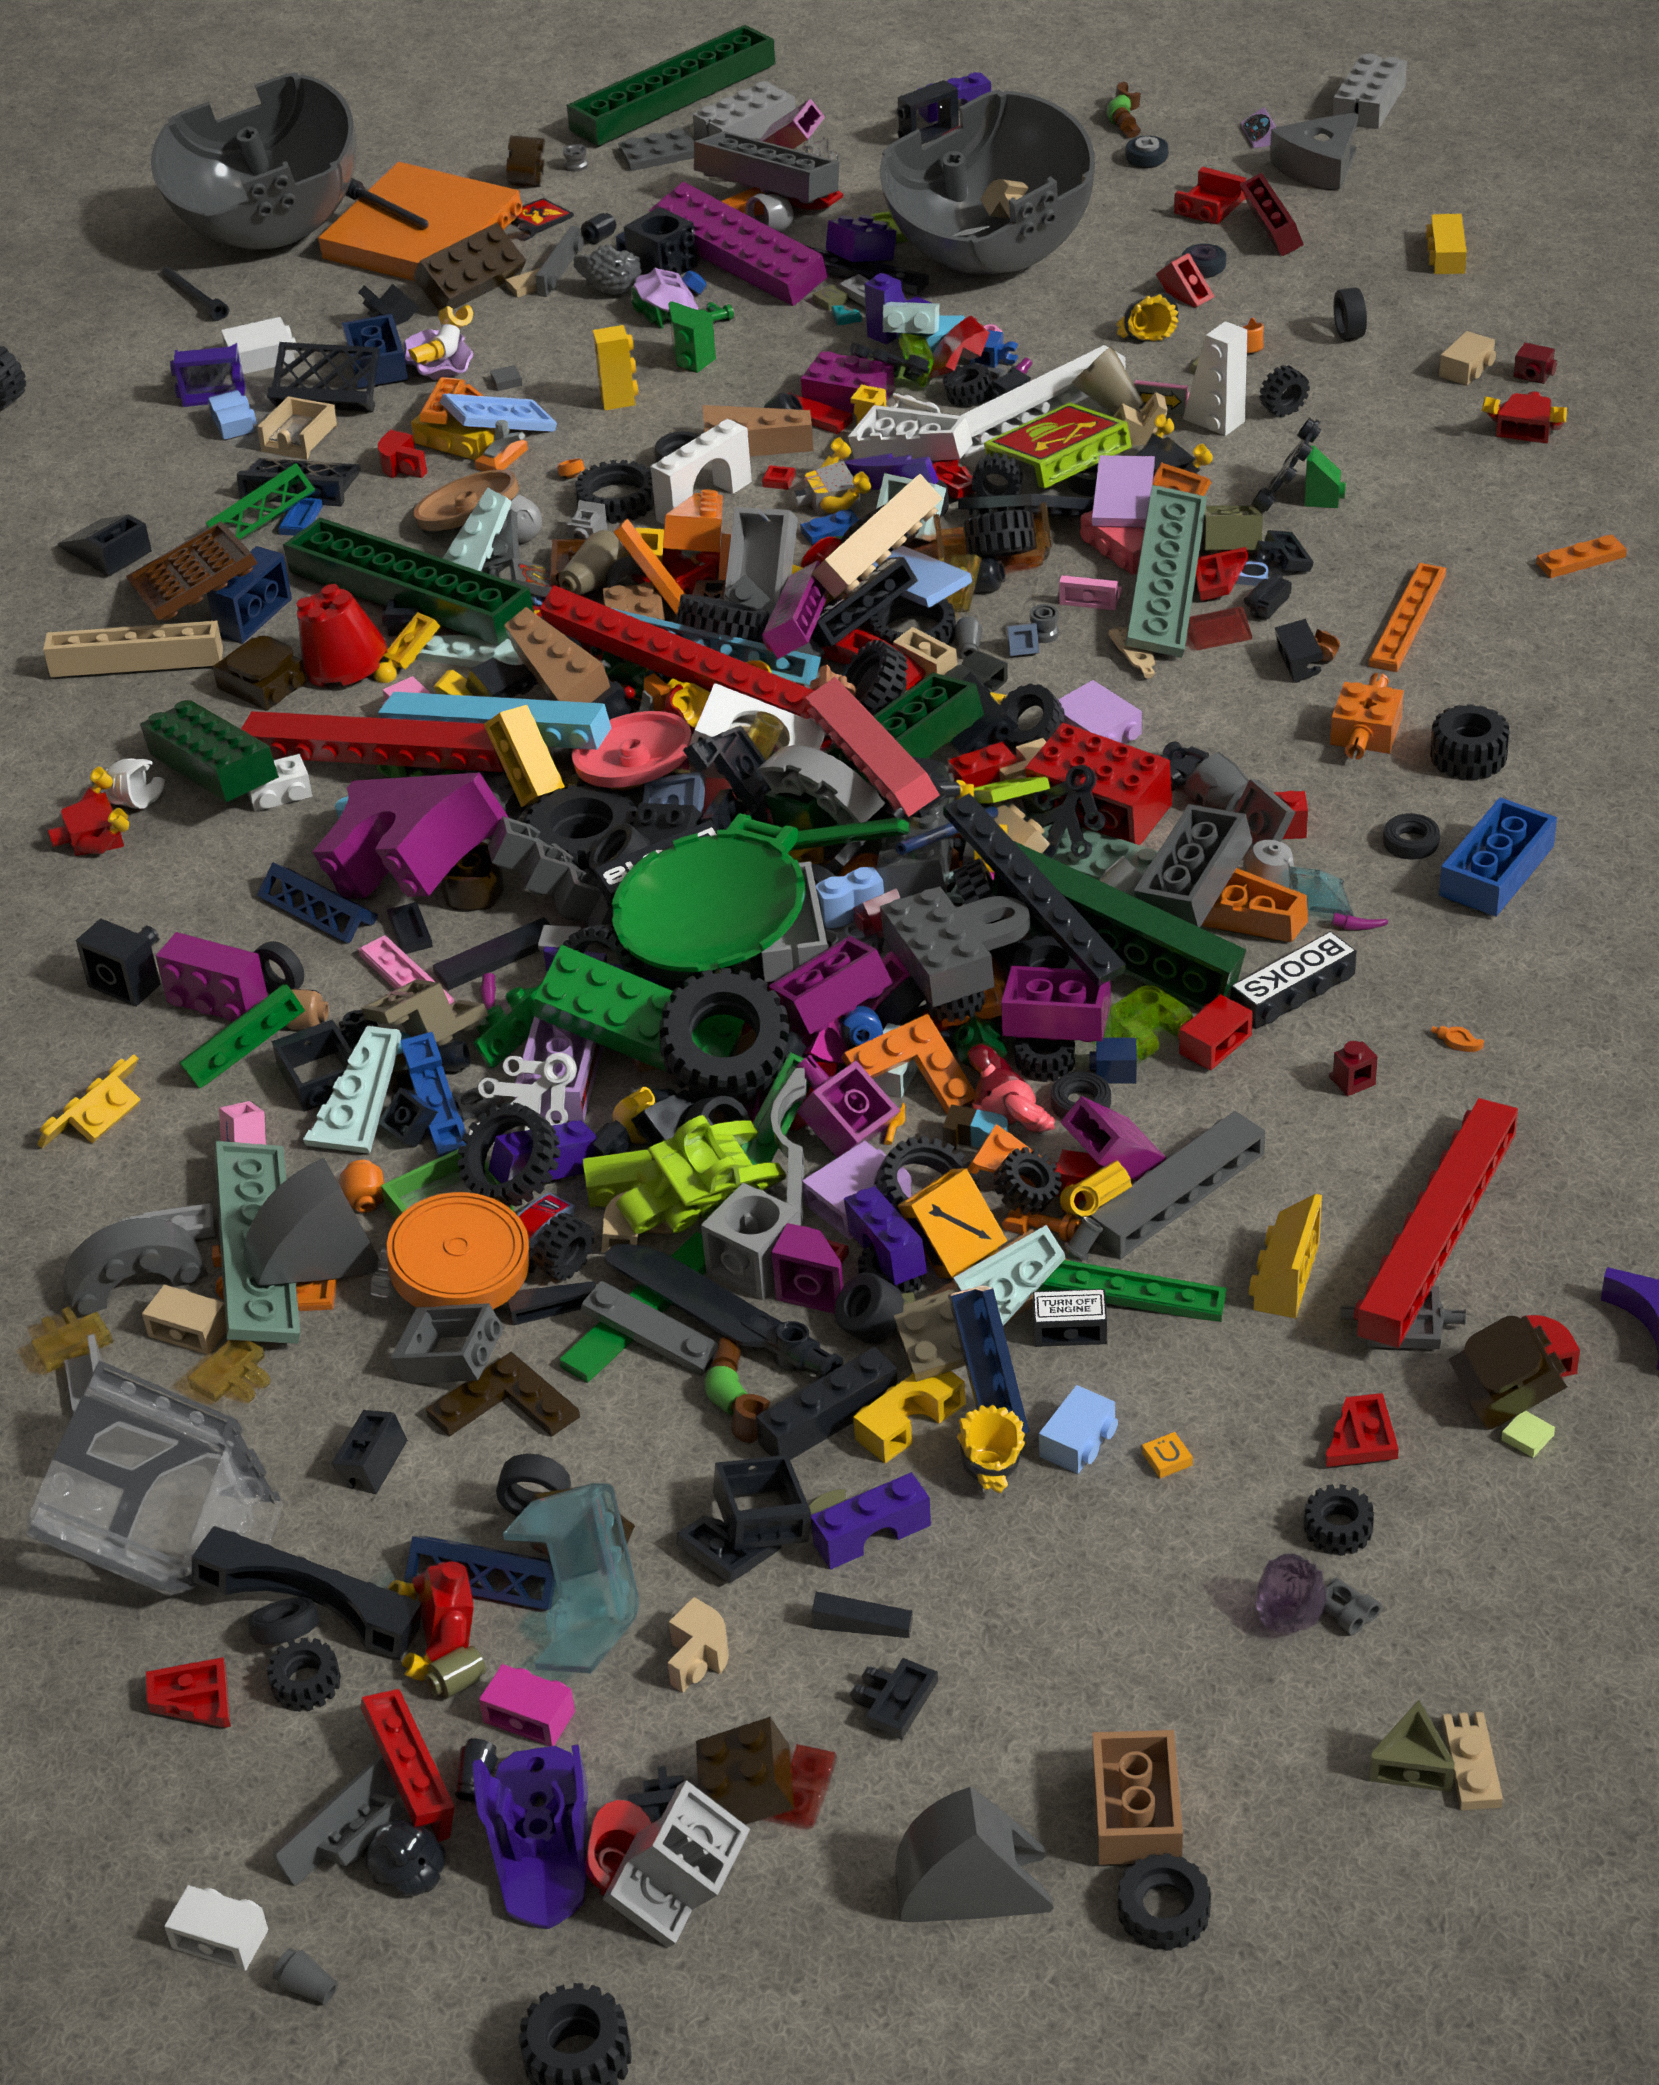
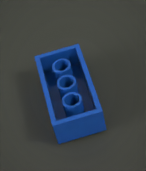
M1499 797L1441 866L1439 896L1497 917L1554 847L1557 817Z

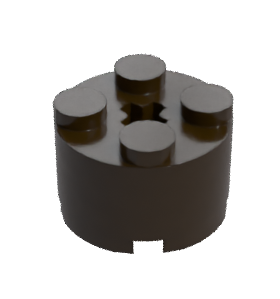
M510 135L508 150L510 151L506 168L508 184L541 186L545 160L542 159L545 139Z
M481 842L476 845L441 880L443 898L448 907L453 909L471 910L480 908L486 910L492 908L495 905V901L502 895L504 891L502 869L492 863L488 850L489 844Z

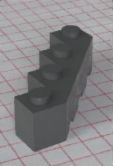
M502 816L488 845L492 863L501 869L520 871L525 889L536 895L545 894L554 897L558 913L564 918L587 922L588 927L600 924H613V911L601 893L597 875L589 868L582 871L571 863L574 858L556 843L549 846L538 838L540 831L532 825ZM597 942L600 945L607 946L601 942Z

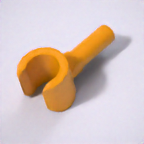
M902 1103L899 1114L887 1126L884 1140L885 1145H892L897 1126L905 1122V1103Z

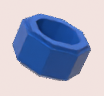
M688 271L682 278L683 282L697 294H701L707 287L705 280L693 271Z

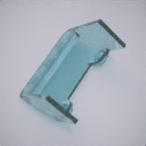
M591 1483L534 1500L503 1532L504 1540L547 1543L560 1599L546 1617V1627L550 1632L552 1643L534 1663L536 1670L591 1674L637 1616L639 1595L615 1491L608 1483Z

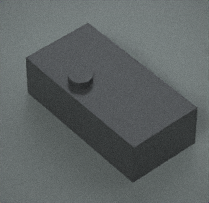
M1188 804L1135 887V898L1200 928L1252 844L1246 814Z

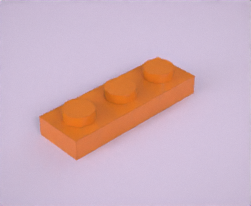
M1611 534L1537 555L1536 564L1549 578H1554L1625 558L1627 549Z

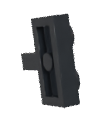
M1268 530L1265 541H1257L1254 553L1252 554L1256 561L1268 564L1274 560L1277 563L1280 562L1285 570L1292 573L1311 571L1314 562L1293 532Z

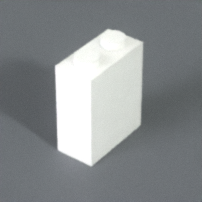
M281 317L221 330L224 347H230L235 343L238 344L243 374L275 367L279 342L296 343L295 338H292L289 325L284 326ZM286 350L284 361L287 364L295 360L294 353H298L296 350Z

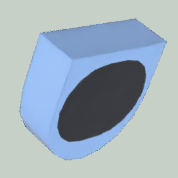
M1258 561L1246 562L1237 579V584L1257 586L1262 579H1268V567L1266 564Z

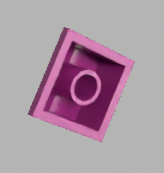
M787 1223L772 1250L776 1300L835 1314V1303L838 1294L843 1288L840 1260L820 1230Z

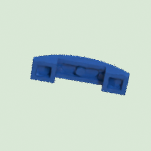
M433 1032L400 1040L415 1094L438 1112L427 1129L438 1157L459 1149V1146H466L467 1144L462 1141L466 1130L462 1118L459 1117Z

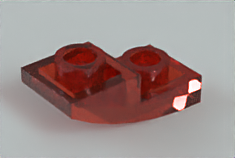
M796 1744L791 1763L794 1809L774 1815L773 1818L775 1820L810 1828L814 1827L836 1764L837 1755L835 1752Z

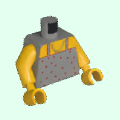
M838 437L831 444V448L835 453L832 456L829 455L820 468L805 474L804 489L793 491V500L796 507L811 504L817 515L835 514L838 511L848 509L852 511L861 510L860 493H868L871 489V484L864 472H859L853 477L844 461L838 462L839 459H845L851 454L848 444Z

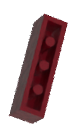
M1262 172L1240 184L1250 210L1281 256L1295 251L1304 245L1295 221Z

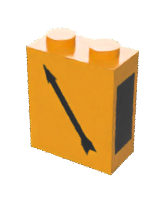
M967 1168L950 1170L898 1205L906 1222L921 1237L924 1253L939 1278H953L971 1268L970 1266L977 1261H983L998 1253V1247L1007 1242L1005 1235Z

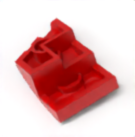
M973 316L963 319L941 340L929 359V373L923 374L929 378H935L955 371L960 356L968 360L980 357L990 332L981 323L977 322V319Z

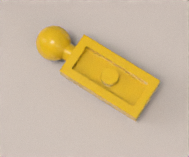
M417 612L388 648V653L383 655L387 662L380 663V667L374 672V678L377 682L389 683L393 681L397 676L396 669L398 667L406 670L414 662L416 656L433 638L435 632L440 627L435 619Z

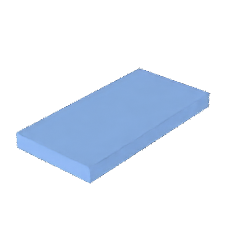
M444 393L440 401L463 426L495 428L496 421L501 419L507 421L509 429L553 432L557 425L556 421L532 399Z
M900 546L897 550L891 551L892 554L888 557H904L918 579V582L900 594V596L928 608L972 582L969 572L905 546ZM875 561L873 565L876 568L878 564Z

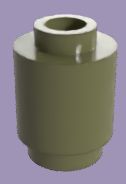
M474 1646L460 1647L428 1664V1674L425 1675V1681L433 1695L437 1696L440 1694L444 1699H448L479 1682L480 1676L486 1673V1666L482 1656Z

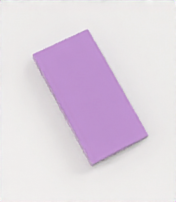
M1099 456L1092 526L1145 527L1149 497L1153 485L1155 456Z

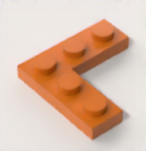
M928 1014L844 1052L841 1057L846 1066L857 1061L872 1079L914 1060L946 1114H948L951 1104L966 1107L972 1104V1099L975 1097L973 1087Z

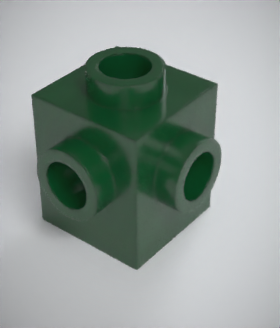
M977 1016L970 1018L952 1036L957 1049V1057L962 1063L975 1069L968 1059V1051L977 1044H984L991 1047L1003 1058L1007 1051L1000 1036L1002 1034L1000 1028L991 1020L985 1021Z

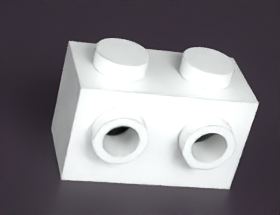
M300 754L274 760L279 778L247 792L254 812L312 797L309 776Z

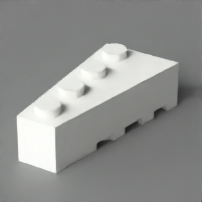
M1225 321L1205 336L1185 408L1184 420L1224 436L1245 422L1247 329Z
M874 405L848 436L854 459L892 453L893 457L911 455L912 459L929 456L930 460L961 459L973 444L965 416Z

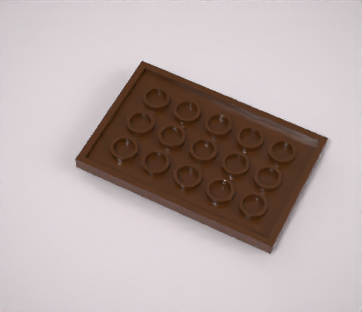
M220 521L127 575L126 578L158 621L161 619L168 620L179 613L178 609L187 604L192 606L200 602L204 598L203 595L211 590L218 591L227 586L228 580L236 575L242 577L253 570L252 566L257 564V561L244 544Z

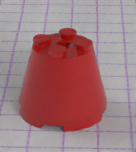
M330 584L325 586L321 592L298 600L296 605L298 607L297 619L301 658L309 682L323 687L326 683L341 681L342 686L364 679L380 667V659L384 654L388 653L383 635L349 591L339 589L336 584Z

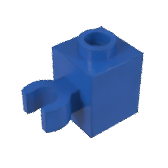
M988 330L990 333L982 355L970 360V365L972 363H980L988 368H996L1000 359L1005 363L1015 364L1018 355H1012L1008 351L1015 352L1018 343L1010 341L1003 344V332Z

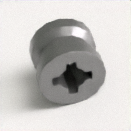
M573 144L563 149V156L566 158L564 163L566 170L578 172L588 167V161L585 159L587 154L585 146Z

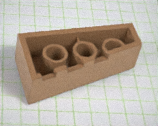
M702 405L704 432H707L726 419H730L747 428L749 456L813 451L810 410Z
M527 607L504 625L513 649L528 670L535 676L536 681L545 690L551 701L591 703L611 687L603 663Z

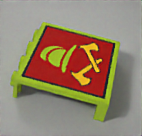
M1070 402L984 442L986 455L990 454L993 457L994 453H999V456L1002 457L1003 454H1006L1009 460L1014 458L1033 465L1038 486L1042 488H1047L1099 463L1100 455L1114 456L1132 447L1126 421Z

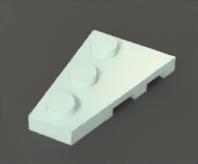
M1047 1225L953 1278L960 1291L981 1285L993 1288L1002 1325H1004L1065 1260V1254Z

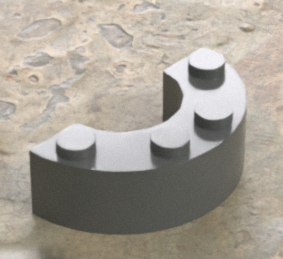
M156 1218L129 1219L109 1225L92 1234L72 1253L63 1272V1291L72 1318L75 1319L106 1309L107 1298L111 1290L120 1281L134 1274L144 1272L160 1273L169 1278L174 1287L207 1277L208 1273L195 1240L179 1225Z

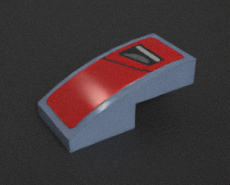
M549 1192L519 1212L517 1216L521 1219L527 1230L529 1248H534V1245L538 1243L537 1237L539 1233H543V1227L546 1223L550 1224L552 1217H557L559 1213H568L574 1216L575 1205Z

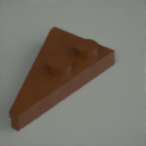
M552 539L551 585H559V574L586 540Z

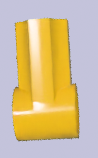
M1115 1160L1076 1185L1067 1186L1060 1196L1061 1207L1067 1214L1090 1216L1100 1206L1131 1188V1178L1126 1169ZM1079 1191L1083 1192L1086 1198V1203L1080 1210L1074 1203V1197Z

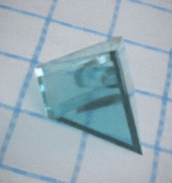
M1290 866L1289 874L1292 890L1307 895V909L1309 911L1354 916L1343 888V879L1321 870Z

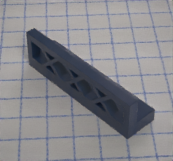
M272 862L257 896L347 943L352 941L361 921L373 925L379 915L298 872ZM276 878L281 880L283 892L272 896L269 893ZM303 891L305 904L295 908L292 896ZM325 903L327 915L317 920L314 907ZM347 914L351 918L344 933H342L338 929L336 919Z
M981 1285L949 1294L948 1298L976 1410L979 1411V1407L982 1405L988 1408L993 1404L997 1409L1005 1407L1008 1413L1013 1411L1019 1420L1023 1422L1022 1431L1029 1433L994 1289Z
M412 1536L404 1582L412 1583L413 1578L418 1576L417 1569L420 1554L432 1556L437 1564L444 1562L442 1558L451 1559L453 1562H466L469 1564L476 1577L469 1581L472 1595L550 1610L556 1579L564 1578L565 1571L557 1566L556 1561L430 1536ZM478 1565L487 1566L488 1568L482 1572ZM495 1569L504 1570L512 1582L501 1592L493 1590L486 1579V1576ZM514 1572L523 1573L524 1575L517 1578ZM532 1575L544 1577L545 1584L542 1600L530 1598L521 1583ZM480 1581L483 1588L474 1587L473 1585ZM516 1589L519 1595L510 1594L509 1592Z

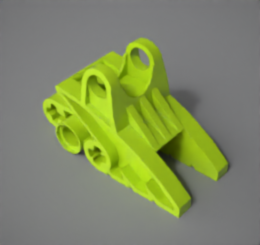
M701 1115L679 1127L672 1138L648 1148L654 1161L646 1164L638 1171L636 1176L642 1185L622 1195L617 1200L616 1206L635 1234L643 1233L665 1221L673 1233H679L692 1226L699 1219V1215L702 1218H708L742 1183L763 1190L785 1180L787 1174L779 1163H762L757 1165L751 1163L741 1148V1145L758 1136V1131L751 1121H732L710 1126L705 1116Z

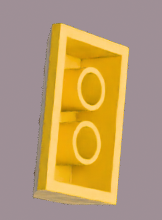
M1314 1194L1280 1211L1275 1226H1268L1265 1238V1246L1268 1247L1267 1250H1260L1257 1262L1259 1274L1252 1275L1249 1285V1296H1254L1255 1311L1296 1319L1320 1243L1322 1195Z

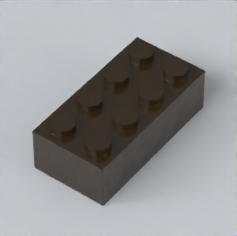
M495 223L420 260L413 278L438 311L447 306L454 310L505 284L506 279L520 275L527 260L500 225Z

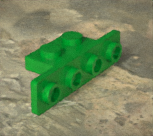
M542 982L534 988L522 989L521 987H516L505 994V1000L500 1005L493 1006L487 1010L488 1016L482 1019L480 1025L476 1027L481 1036L474 1041V1045L488 1068H495L529 1037L534 1016H532L534 998Z

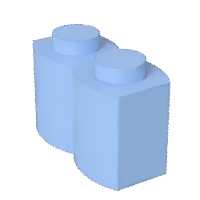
M238 390L208 398L212 419L218 427L223 440L254 432L253 425L257 424L253 409H250L247 397L241 396Z
M861 867L848 873L845 877H829L815 885L823 925L828 929L842 927L853 922L855 914L853 907L884 894L883 879L874 867Z

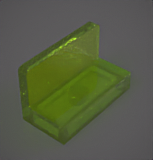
M901 333L898 342L904 358L908 360L910 355H916L930 362L928 366L930 369L929 373H923L922 377L918 378L919 386L925 387L934 363V357L925 337Z

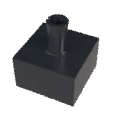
M100 918L76 939L88 987L137 1007L161 985L152 951V946L160 940L156 930L146 925L140 932L136 933Z

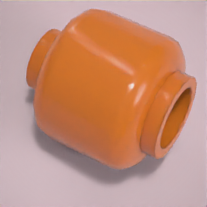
M356 1160L349 1163L341 1172L339 1178L340 1187L352 1209H356L360 1213H367L373 1211L377 1205L384 1201L381 1185L385 1184L379 1166L368 1160Z

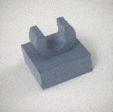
M1036 623L1006 626L1010 656L1039 653Z

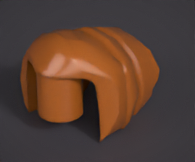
M1317 629L1314 637L1323 653L1321 661L1332 662L1340 647L1339 639L1326 631Z

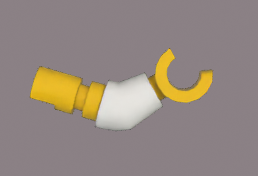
M469 305L459 308L455 313L456 318L451 307L447 306L440 310L438 317L442 326L437 336L428 344H422L409 349L408 352L411 359L417 363L427 364L433 360L438 359L442 361L451 357L457 351L460 335L459 329L469 324L473 318L472 308Z

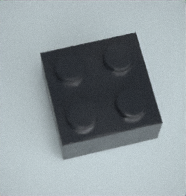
M400 1087L378 1123L403 1143L417 1147L438 1112L413 1092Z

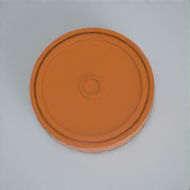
M452 1192L428 1197L406 1209L396 1219L390 1229L387 1239L389 1277L396 1291L415 1307L489 1303L492 1309H495L507 1302L521 1288L527 1277L529 1268V1239L527 1230L514 1211L493 1198L468 1192Z

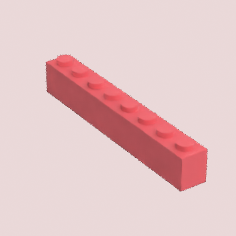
M836 677L805 697L811 706L807 711L816 725H820L827 737L830 736L838 749L841 748L849 761L852 760L860 773H864L865 777L871 785H875L882 797L887 798L895 811L901 808L910 817L940 796L926 771Z

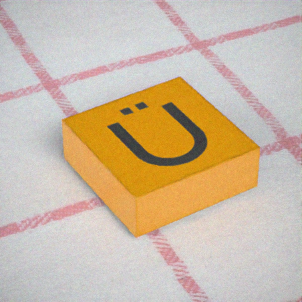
M1176 1432L1142 1444V1454L1159 1478L1193 1466V1456Z

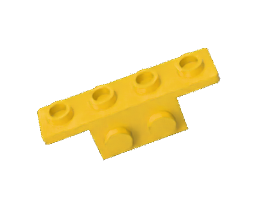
M134 1054L126 1061L123 1059L118 1060L108 1073L110 1075L104 1080L97 1078L86 1090L87 1094L80 1100L77 1097L72 1099L64 1107L63 1115L58 1119L51 1117L39 1130L42 1134L37 1145L41 1149L44 1148L71 1124L91 1143L99 1139L134 1109L141 1100L122 1082L134 1071L139 1058Z

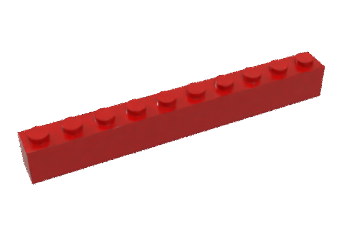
M555 585L540 607L544 621L562 634L682 683H694L711 692L714 683L802 718H811L807 711L811 706L805 698L814 692L810 688Z
M251 711L241 727V730L269 745L272 757L275 759L300 754L302 760L504 772L501 761L482 723Z
M1478 1098L1472 1110H1466L1462 1121V1128L1454 1131L1450 1149H1444L1439 1161L1438 1170H1432L1426 1191H1420L1414 1212H1408L1404 1221L1403 1232L1401 1234L1396 1233L1392 1242L1391 1253L1383 1256L1378 1276L1371 1277L1367 1286L1366 1297L1364 1300L1359 1299L1357 1301L1353 1319L1358 1321L1357 1336L1396 1348L1400 1347L1516 1135L1518 1108Z

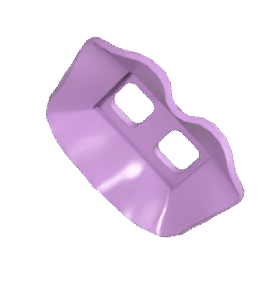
M654 268L650 273L636 278L634 286L642 301H647L651 305L669 312L668 303L671 301L698 310L692 293L681 279L679 273Z
M427 329L410 336L404 342L405 363L417 367L420 374L429 376L433 381L439 380L441 377L448 378L464 373L473 357V352L464 343L465 338L461 333L459 335L457 351L451 357L427 364L415 362L411 359L408 350L422 344H428L437 336L439 330Z

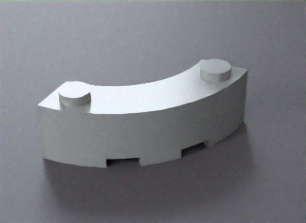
M796 745L782 747L757 769L775 794L792 793L799 796L804 792L817 798L818 806L829 813L839 825L866 822L885 804L874 785L867 783L860 775L840 760L814 748Z

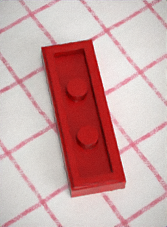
M793 394L801 402L803 410H810L812 426L839 434L853 422V414Z

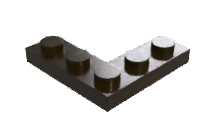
M512 1351L485 1368L478 1381H466L426 1408L427 1417L449 1437L506 1398L551 1437L580 1418L579 1409Z

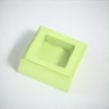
M1524 1411L1517 1415L1502 1431L1501 1440L1534 1458L1554 1436L1555 1427Z

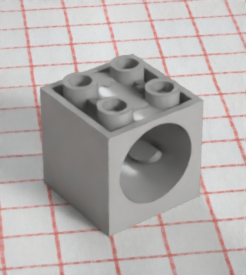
M742 1183L701 1225L706 1273L764 1300L775 1288L772 1250L787 1223L801 1226L800 1209L791 1203L783 1202L768 1195L761 1189H756Z

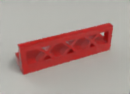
M400 1689L363 1696L360 1706L361 1711L414 1827L430 1824L438 1842L449 1839L455 1806Z

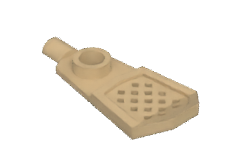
M1128 627L1110 629L1108 635L1120 652L1125 654L1131 665L1141 669L1145 678H1152L1155 675L1152 668L1155 665L1152 651L1125 646Z

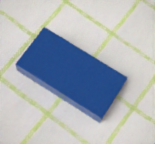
M305 498L291 507L279 526L280 535L295 536L313 523L323 507L322 499Z

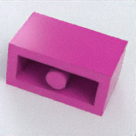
M504 1664L500 1666L479 1698L484 1723L547 1746L555 1745L575 1713L571 1688H568L559 1681H549L535 1676L526 1669H516Z

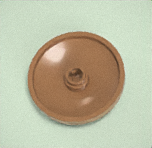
M508 470L483 471L462 477L438 488L422 499L415 507L413 514L418 526L428 531H441L463 526L487 488L507 497L511 501L519 491V484L515 474Z

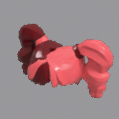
M977 1044L968 1051L970 1064L981 1075L976 1087L975 1097L972 1099L973 1109L1001 1114L1007 1118L1008 1124L1019 1121L1029 1131L1045 1132L1055 1129L1054 1118L1050 1117V1114L1044 1111V1108L1035 1104L1036 1098L1031 1087L991 1047Z

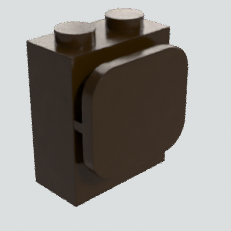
M269 636L252 637L212 666L218 689L266 711L307 682L302 659L293 656V650L290 645Z
M1517 1316L1501 1318L1469 1337L1465 1344V1350L1448 1359L1473 1409L1488 1430L1494 1429L1568 1388L1561 1376V1373L1565 1372L1566 1368L1557 1353L1554 1351L1549 1354L1546 1348L1552 1344L1541 1325L1534 1328L1527 1316L1522 1318Z

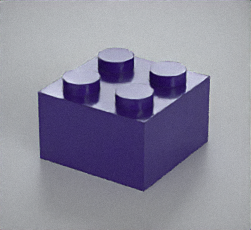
M859 215L857 219H853L850 216H839L838 219L828 220L825 250L851 262L894 260L897 230L888 227L887 222L875 221L874 217L870 215Z

